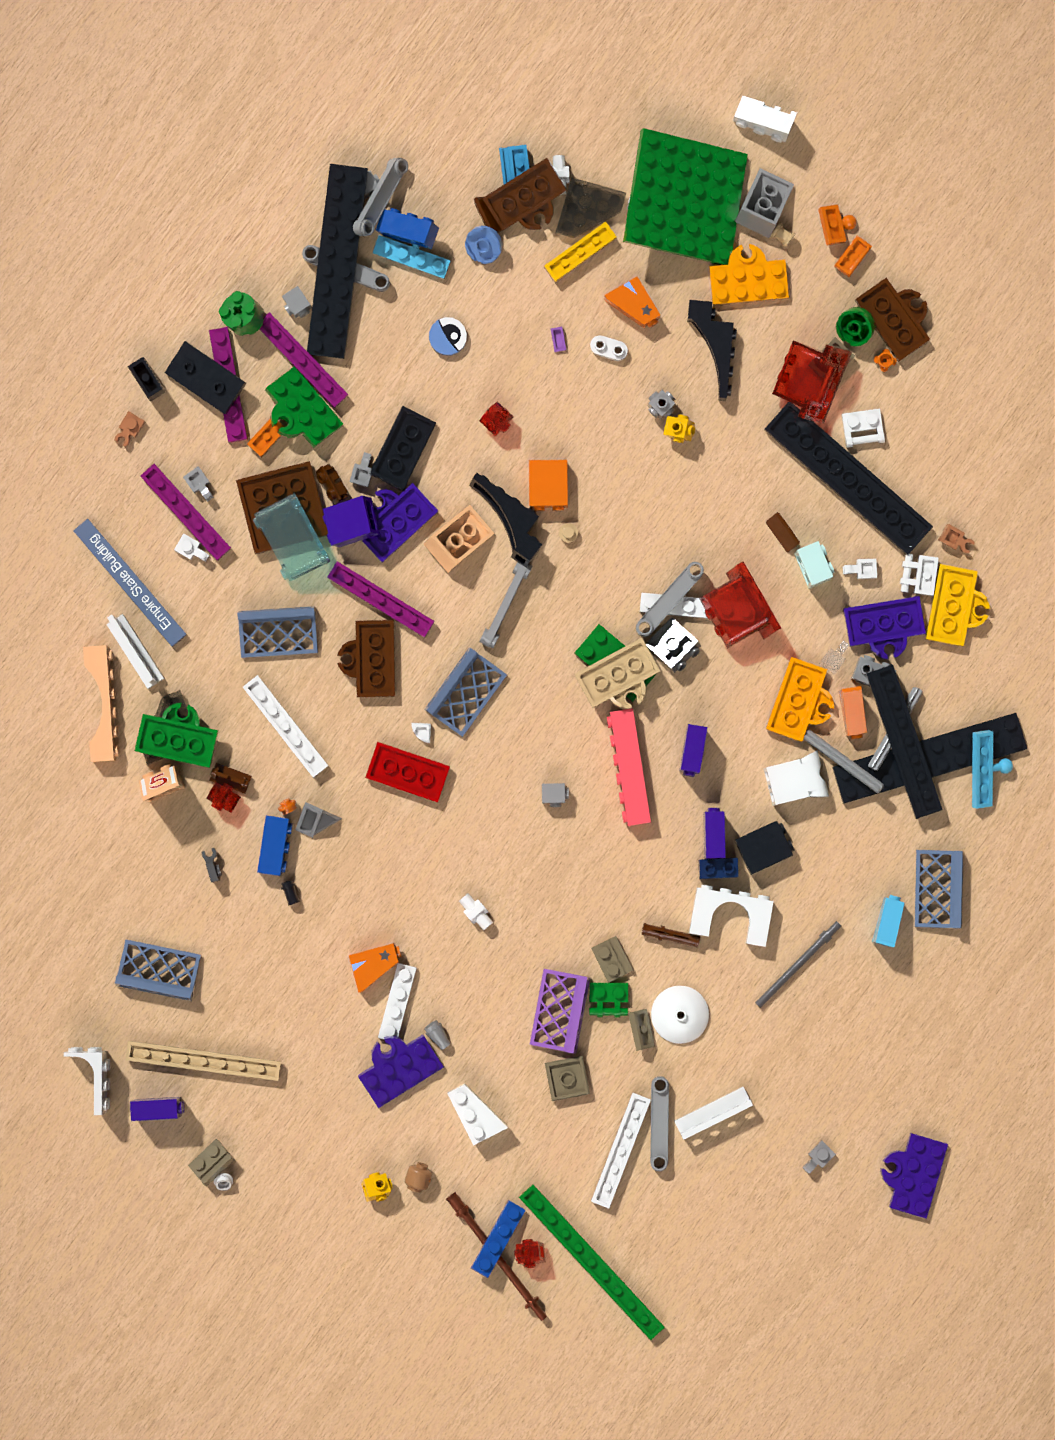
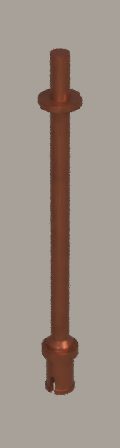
M456 1192L452 1193L446 1198V1201L455 1210V1215L463 1218L481 1243L484 1244L487 1237L469 1214V1206L462 1202ZM500 1256L497 1264L527 1302L524 1306L525 1309L531 1307L541 1321L544 1320L547 1316L537 1304L539 1297L533 1298L512 1269Z

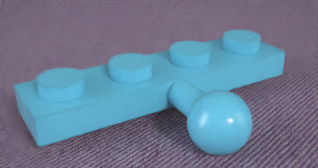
M380 235L373 250L375 255L445 279L451 262L448 259L420 250L418 245L412 244V246H408Z
M990 730L973 732L972 807L976 809L993 806V772L1000 771L1007 774L1013 769L1012 761L1007 758L993 764V731Z

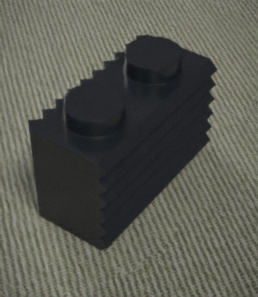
M141 357L128 366L150 402L165 393L164 387L145 358Z

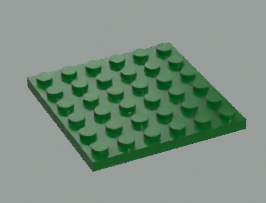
M645 128L641 129L623 242L718 265H728L729 257L733 251L737 226L735 220L739 213L748 154Z

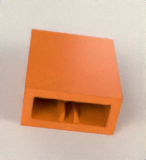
M529 460V508H533L534 511H545V508H552V511H564V508H568L567 460Z

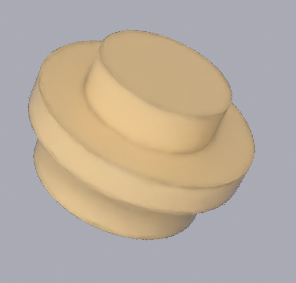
M566 523L559 529V536L562 541L570 543L577 538L578 530L575 525Z

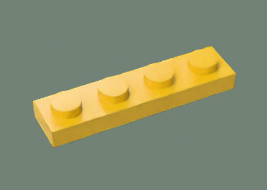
M604 222L544 265V268L554 282H557L615 240L617 236L609 225Z

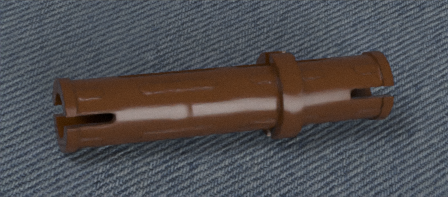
M644 923L641 935L655 937L659 941L663 939L698 948L700 941L699 935L696 936L667 929L662 925L658 927Z

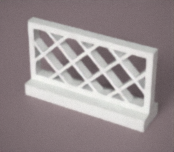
M122 614L119 617L114 615L107 617L109 623L106 625L147 689L162 681L164 677L125 616Z

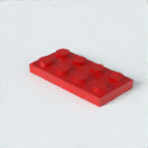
M377 742L365 778L438 803L450 766Z

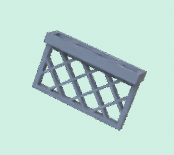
M315 606L238 611L241 658L318 653ZM303 619H311L312 627L308 632L299 626ZM289 620L295 625L289 633H286L279 627L283 621ZM264 622H271L275 626L269 635L260 628ZM243 623L253 624L256 630L249 636L243 630ZM296 627L305 634L299 642L290 636ZM277 628L286 635L280 643H277L270 637ZM257 630L267 637L260 645L251 638ZM306 636L313 641V649H305L300 645ZM287 637L296 644L292 650L288 651L281 646ZM268 638L277 645L272 652H267L262 647ZM249 640L258 647L253 653H245V644Z
M468 648L424 710L463 737L507 674L475 650ZM477 658L484 664L483 671L474 672L473 663ZM496 671L501 676L497 682L489 683L488 672ZM485 673L487 684L476 685L474 674ZM472 675L473 686L462 687V678ZM487 686V696L478 699L476 688ZM474 688L475 699L465 701L463 690ZM460 690L462 701L451 703L450 695L452 692ZM476 701L477 710L474 713L467 714L465 703ZM463 704L464 715L453 716L452 705ZM449 706L451 717L442 718L437 713L441 707ZM465 717L466 725L462 731L455 727V718Z
M916 850L915 927L962 928L963 851ZM921 854H929L934 861L925 867L920 862ZM932 854L940 855L937 858H935ZM942 855H951V863L944 868L938 859ZM935 862L943 869L937 877H934L927 870ZM950 866H951V874L947 871V869H948ZM925 871L933 878L926 887L920 882V876ZM944 872L951 877V882L946 887L937 880ZM936 881L943 890L934 897L927 888ZM925 890L933 898L926 906L919 901L920 895ZM944 891L950 896V902L945 907L937 900ZM934 900L943 908L935 916L927 909ZM919 904L923 907L921 911H919ZM924 910L933 917L928 923H919V915ZM945 910L950 916V924H941L936 917ZM935 920L938 924H932L931 922Z
M125 940L115 985L192 1001L201 955ZM129 945L137 946L140 953L130 958L127 953ZM151 949L156 950L159 957L149 962L145 953ZM172 953L175 954L178 961L168 966L163 957ZM143 955L148 964L138 970L133 961ZM188 957L196 958L195 965L187 970L182 961ZM162 959L167 968L156 973L152 964ZM132 963L136 972L131 975L122 974L124 966ZM181 963L185 972L175 977L171 968ZM150 966L155 975L150 979H145L140 972ZM169 970L174 979L164 983L159 976ZM188 974L191 979L190 988L181 986L178 979Z

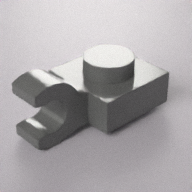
M211 848L213 852L211 857H207L206 852L202 851V857L206 862L211 883L220 881L219 876H222L219 864L216 865L214 862L217 856L215 848Z

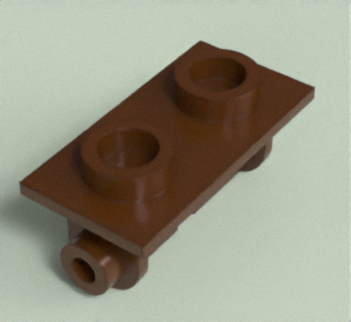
M327 464L324 467L321 466L316 471L319 483L323 484L328 499L334 505L348 497V491L342 481L336 484L334 482L339 479V476L333 466Z
M216 763L211 771L209 781L246 794L252 776Z

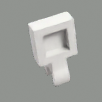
M186 534L182 535L174 549L190 560L195 555L206 562L210 556L198 549L201 543Z
M857 559L856 565L843 566V574L857 573V579L877 578L876 559Z

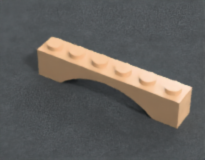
M106 645L83 647L84 666L96 680L102 698L100 725L95 736L90 741L91 762L116 761V757L119 756V747L115 745L118 730L117 726H114L113 719L117 717L116 707H113L112 699H115V689L111 688V680H114V671L110 669V661H113L112 650H109V647Z

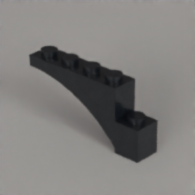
M689 300L687 322H691L696 327L711 352L718 378V401H726L727 396H731L732 385H728L729 377L733 376V366H730V358L734 359L735 347H732V340H736L737 328H733L734 323L711 321V319H715L716 307H712V302Z
M476 473L469 486L490 504L500 518L512 548L511 558L527 568L542 546L536 537L528 534L536 524L539 516L536 515L534 510L522 505L517 498L505 493L503 488L491 483L486 476Z

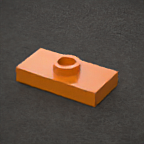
M857 235L834 267L847 277H850L872 246Z

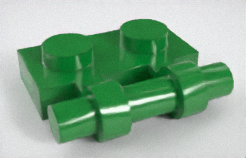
M590 982L589 1002H597V1008H589V1015L603 1018V1016H614V1018L628 1016V1008H620V1002H628V983ZM603 1002H614V1008H603Z

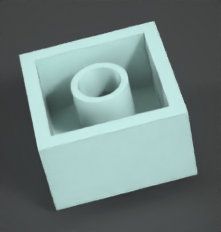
M819 541L800 548L794 553L808 589L832 579L833 573H835L831 562L827 563L825 555H827L826 549L823 544L820 545Z

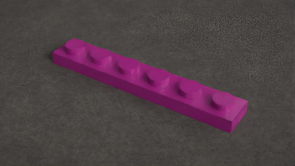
M269 312L263 318L264 321L259 330L320 394L336 408L348 396L347 392Z
M228 327L209 330L214 361L236 375ZM239 394L227 415L223 414L228 443L247 440Z
M155 464L140 476L217 561L232 549Z
M338 561L327 576L328 579L424 638L435 622Z

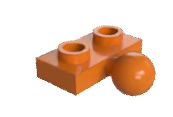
M838 204L820 207L818 211L826 246L846 242L844 229H854L857 224L856 218L853 215H846L841 219Z

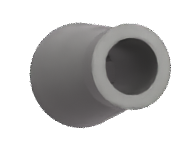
M437 1020L424 1028L425 1034L441 1050L451 1044L442 1024L438 1023Z

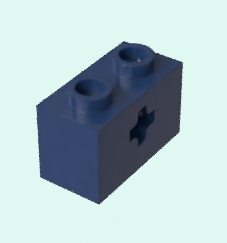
M738 858L698 860L699 879L739 877Z

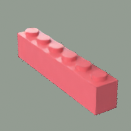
M633 708L610 712V716L607 717L608 728H612L613 735L610 736L611 747H615L616 754L613 755L614 766H618L619 773L616 774L617 785H621L622 792H619L620 804H624L625 811H622L623 823H627V826L651 823Z

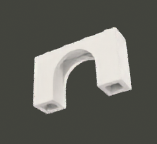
M701 885V888H696L689 933L709 937L712 915L715 909L725 902H735L746 910L749 917L745 943L766 947L774 902L769 900V896L758 895V898L750 897L751 893L739 891V895L731 894L732 890L720 888V891L712 890L713 886Z

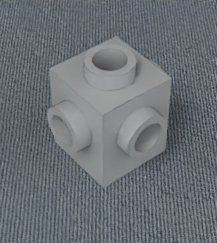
M663 390L659 393L655 391L648 398L650 400L648 411L655 418L657 416L660 419L664 416L667 418V416H670L675 411V398L668 391L666 393ZM660 400H663L666 404L664 406H660L658 402Z

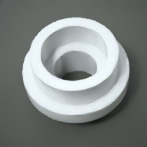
M220 1173L214 1179V1184L218 1190H228L233 1184V1177L227 1173Z

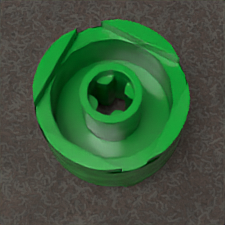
M233 292L219 308V314L223 323L239 336L256 333L264 321L262 306L247 293Z

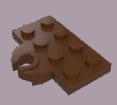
M545 158L482 199L502 231L518 221L529 230H539L542 227L536 223L535 215L538 213L545 216V223L548 225L554 215V206L551 200L567 191L549 159Z
M886 277L856 298L855 302L859 307L871 313L875 321V330L898 362H900L931 340L920 325L928 312L927 302H922L920 308H913L911 300L918 299L921 294L912 289H904L897 293Z
M394 620L355 621L356 640L343 644L337 654L339 657L345 654L351 655L352 662L348 665H344L341 662L337 663L338 667L348 677L356 678L357 698L395 697Z

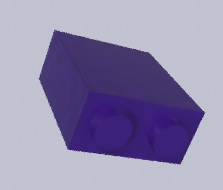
M362 495L323 509V520L327 526V538L331 546L343 547L379 535L372 498Z
M687 725L679 771L683 772L684 776L694 777L695 774L700 773L708 727Z
M708 808V812L703 813L704 859L725 858V811H720V808Z
M181 1097L134 1099L130 1101L131 1121L178 1119L185 1113V1103L181 1101Z

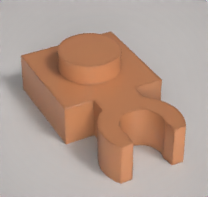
M128 411L119 425V428L123 431L115 436L114 441L118 442L120 438H125L123 446L126 448L130 443L129 437L133 436L136 438L145 421Z
M950 524L946 525L938 541L954 550L959 546L960 550L964 553L970 552L965 548L966 543L972 545L975 543L972 539H963L965 533Z

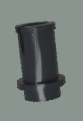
M292 880L281 883V890L285 893L288 906L300 902L294 887L296 884Z

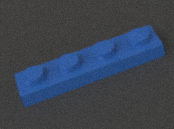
M510 1200L507 1201L470 1269L486 1278L489 1277L522 1218L525 1209Z

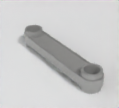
M393 158L388 161L383 175L358 220L353 224V231L356 235L369 236L374 232L375 225L401 178L408 170V162L405 159Z
M314 245L306 246L302 252L304 260L317 266L319 247ZM309 250H314L316 255L313 258H308L306 253ZM357 263L356 283L379 292L388 290L390 281L385 274ZM379 279L386 280V285L379 287L376 285V282Z
M517 562L513 570V574H515L514 579L490 629H485L479 641L483 643L482 645L494 648L500 636L497 634L499 627L522 579H527L533 567L529 564L526 568Z
M699 562L690 563L638 621L636 625L638 635L642 637L649 636L701 578L704 568ZM692 566L699 567L700 574L692 575L690 568ZM647 623L650 627L649 632L642 633L639 630V625Z
M662 1076L655 1077L651 1083L650 1163L652 1168L659 1172L665 1170L668 1165L669 1084L667 1079ZM657 1080L665 1081V1088L657 1090L655 1082ZM658 1157L663 1158L665 1161L664 1165L660 1168L654 1166V1160Z

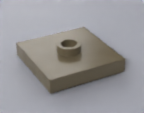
M583 1056L545 1063L552 1101L590 1094Z

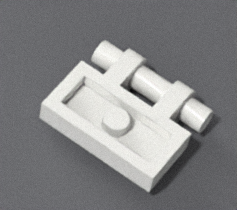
M906 554L905 561L902 563V567H904L903 577L900 578V584H902L901 592L908 593L909 585L915 586L914 594L933 596L939 558L919 555L918 562H912L913 554ZM911 568L917 569L916 579H910Z

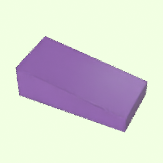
M551 328L554 352L566 350L563 328Z

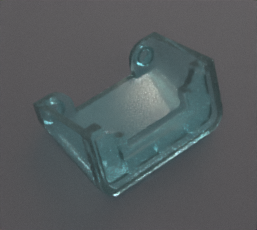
M295 492L254 513L255 518L252 520L257 529L261 528L282 566L280 572L284 580L289 579L291 582L331 562Z

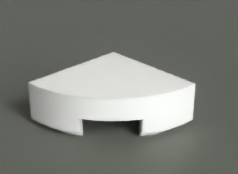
M412 723V729L417 738L423 742L430 743L431 724Z

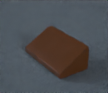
M483 197L474 198V204L484 225L494 229L497 233L501 232L500 226L483 201Z
M777 512L766 521L767 526L786 552H790L800 544V541L780 513Z

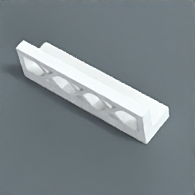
M741 1087L674 1120L684 1140L753 1106L744 1087Z

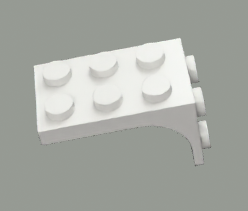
M83 1047L68 1048V1051L64 1052L65 1057H81L88 1061L93 1068L94 1115L107 1113V1109H110V1098H107V1090H110V1078H107V1071H110V1059H107V1051H102V1047H90L88 1051H83Z

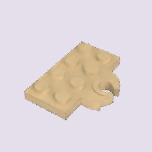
M640 638L574 675L592 708L610 699L619 708L631 709L632 705L626 701V695L634 693L637 697L636 702L639 705L645 696L646 686L644 680L659 673L660 669L643 638Z

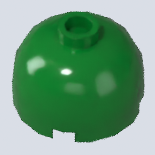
M851 307L845 310L836 322V332L843 342L850 343L851 346H861L867 343L874 334V318L869 311L861 307Z

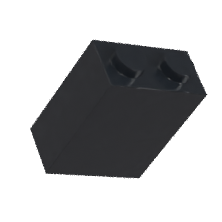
M774 821L734 840L750 875L793 856L792 851H794V847L790 840H786L784 836L786 830L782 823Z

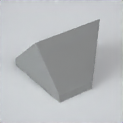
M305 802L295 830L313 838L314 835L342 818Z

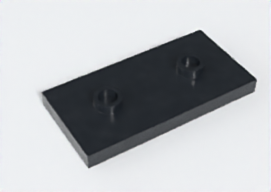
M184 341L164 372L225 415H227L247 384L244 380L187 341Z
M402 406L369 474L404 491L436 422Z

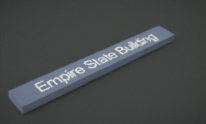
M86 519L73 530L172 647L187 635L89 519Z

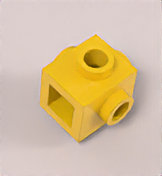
M678 415V418L667 416L663 435L673 438L672 441L677 443H684V440L691 441L695 434V423L690 421L689 417L685 415Z
M380 1172L370 1174L369 1178L363 1179L361 1183L366 1202L376 1200V1202L384 1201L390 1195L391 1189H393L391 1179L387 1178L386 1173L380 1174Z

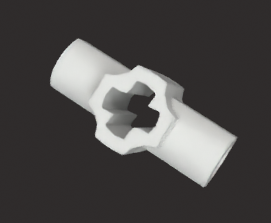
M565 155L553 156V168L566 187V183H569V166H565Z
M469 893L459 900L460 904L466 909L464 911L465 915L473 924L477 922L485 930L493 923L486 914L488 910L479 900L475 901Z

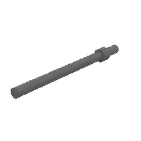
M836 921L827 931L824 930L819 935L820 938L755 1003L761 1008L825 943L827 944L832 939V936L842 926Z

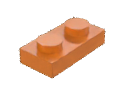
M270 418L247 445L262 458L282 436L278 431L284 426L278 421L276 426L272 427Z

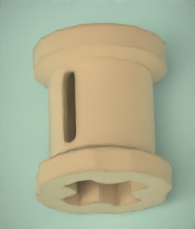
M780 222L770 237H775L786 248L794 238L795 233L789 232Z

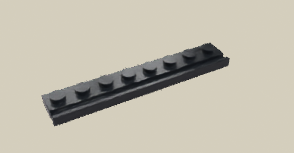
M893 664L866 673L915 819L943 810Z

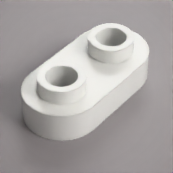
M599 335L594 337L590 343L591 351L595 355L614 361H621L627 356V346L621 341ZM602 342L604 346L598 348L596 344ZM617 347L621 348L622 352L619 354L615 353L614 351Z

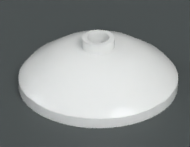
M673 986L665 989L657 996L652 1006L651 1019L655 1030L662 1038L672 1043L682 1044L695 1040L704 1032L709 1020V1010L705 999L699 992L687 986ZM680 1011L684 1013L682 1019L677 1017V1013Z

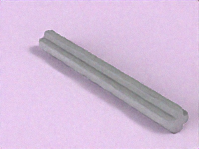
M917 687L912 688L905 700L910 714L923 694V691ZM887 735L883 738L868 764V767L874 771L879 770L891 749Z
M811 730L805 733V741L873 791L879 793L883 789L884 784L818 735Z

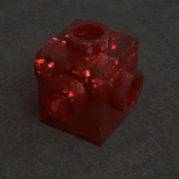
M497 401L487 409L479 422L493 435L497 436L501 431L505 433L511 427L510 421L514 416Z
M215 782L206 799L213 802L211 806L219 811L225 809L232 813L241 796L234 793V788L225 782L223 785Z
M533 1239L522 1240L521 1244H516V1250L514 1251L516 1262L525 1268H534L536 1264L546 1263L544 1243L539 1241L533 1242Z

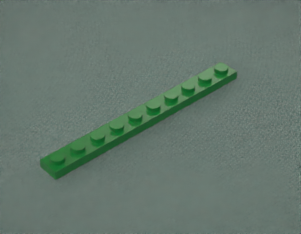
M534 1184L519 1196L522 1202L650 1340L665 1328Z

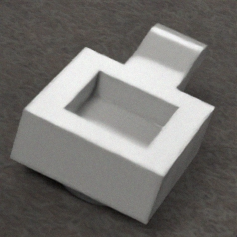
M364 452L361 464H354L349 482L365 487L369 486L372 476L369 474L371 468L368 467L372 457L371 454Z
M199 466L183 477L194 494L200 491L207 502L214 498L206 487L210 482Z
M821 1140L808 1153L812 1159L803 1166V1169L810 1174L817 1165L823 1168L836 1154Z

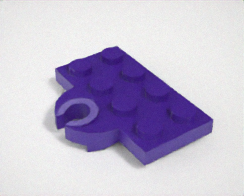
M413 483L399 496L387 489L375 492L377 497H381L384 500L381 507L373 505L379 535L361 541L382 563L439 512Z
M920 596L843 609L849 647L869 644L871 651L882 659H888V655L884 652L885 645L890 644L894 647L893 657L896 658L905 650L907 637L926 634Z
M423 1034L408 1044L395 1035L384 1037L385 1042L391 1045V1049L388 1052H382L380 1050V1043L378 1041L375 1043L371 1050V1058L374 1065L360 1073L358 1078L378 1108L444 1068Z
M910 1133L905 1151L896 1150L890 1152L883 1159L885 1163L894 1162L896 1165V1169L892 1173H888L886 1169L880 1168L883 1181L888 1186L894 1188L889 1208L927 1219L948 1147L947 1143Z

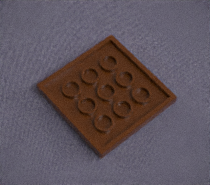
M310 461L236 480L255 555L327 536L328 530L323 520L324 513Z

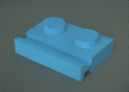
M527 145L499 148L504 185L529 169Z

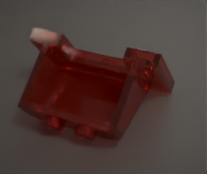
M793 340L789 352L785 356L782 370L778 374V380L772 394L800 406L799 417L824 423L852 352L826 344L824 351Z
M744 561L726 573L730 581L699 598L705 609L706 617L714 624L716 634L722 638L727 649L757 632L760 633L764 640L781 629Z

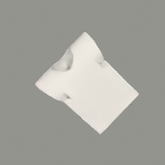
M818 750L801 759L764 768L773 806L807 797H829L826 782L820 776L821 762Z

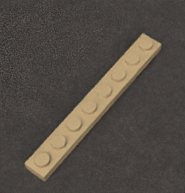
M128 1041L125 1059L127 1061L279 1081L281 1061Z

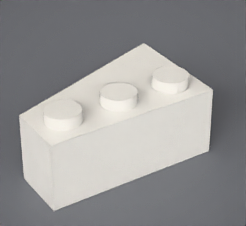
M742 96L733 121L741 128L749 127L754 129L753 132L762 136L766 134L771 136L772 140L781 143L782 141L786 142L797 112L791 111V114L781 112V107L775 106V108L766 106L764 102Z
M465 1083L447 1093L473 1145L508 1128V1125Z

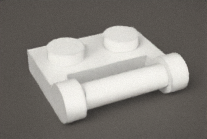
M880 409L842 414L847 448L864 443H885ZM874 429L877 431V434L851 437L852 432Z

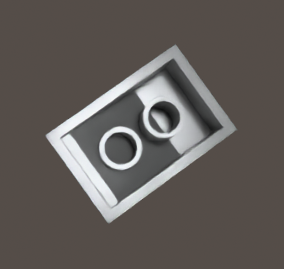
M760 168L735 222L769 238L794 184Z

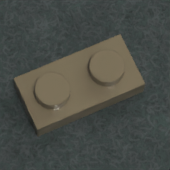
M647 1009L628 1013L636 1051L655 1047Z

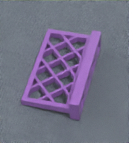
M549 969L543 970L530 1045L568 1053H577L591 977ZM548 973L554 974L559 980L552 987L546 982ZM569 977L577 979L575 987L570 991L563 983ZM561 984L567 993L557 998L552 989ZM550 991L556 1001L546 1006L543 996ZM569 995L572 1000V1006L565 1010L560 1000ZM558 1003L563 1012L554 1018L549 1008ZM547 1011L552 1020L543 1025L539 1017L541 1013ZM565 1014L569 1023L562 1029L556 1020ZM554 1022L560 1031L550 1036L545 1027ZM543 1029L548 1039L543 1043L535 1042L536 1033ZM560 1033L565 1038L564 1047L557 1046L553 1041V1038Z

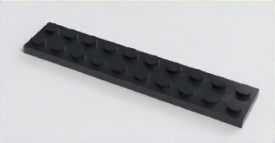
M330 164L307 346V352L310 355L345 359L360 236L356 235L353 231V224L358 220L364 209L368 168Z
M791 401L782 408L764 429L905 554L909 555L933 528L927 520Z
M1017 713L919 741L931 777L972 766L973 732L993 731V759L1026 750L1027 746ZM892 749L888 752L878 771L868 767L874 755L853 761L884 784L883 789L879 793L904 786ZM841 766L832 767L843 804L878 794Z

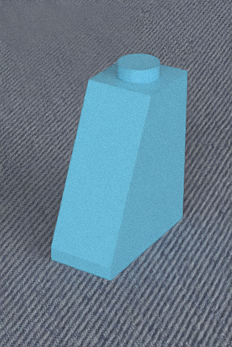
M890 895L889 898L884 897L872 942L895 947L904 908V902L900 901V897Z

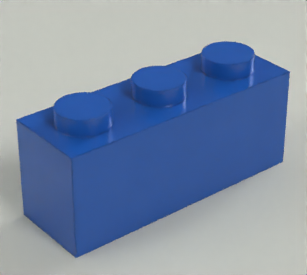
M394 208L390 210L384 209L375 229L378 233L388 238L432 249L439 227L434 224V220L427 217L420 219L412 213L401 214V211Z
M266 815L257 873L282 876V872H286L287 861H284L285 853H289L290 847L287 837L288 834L291 835L293 827L290 819Z

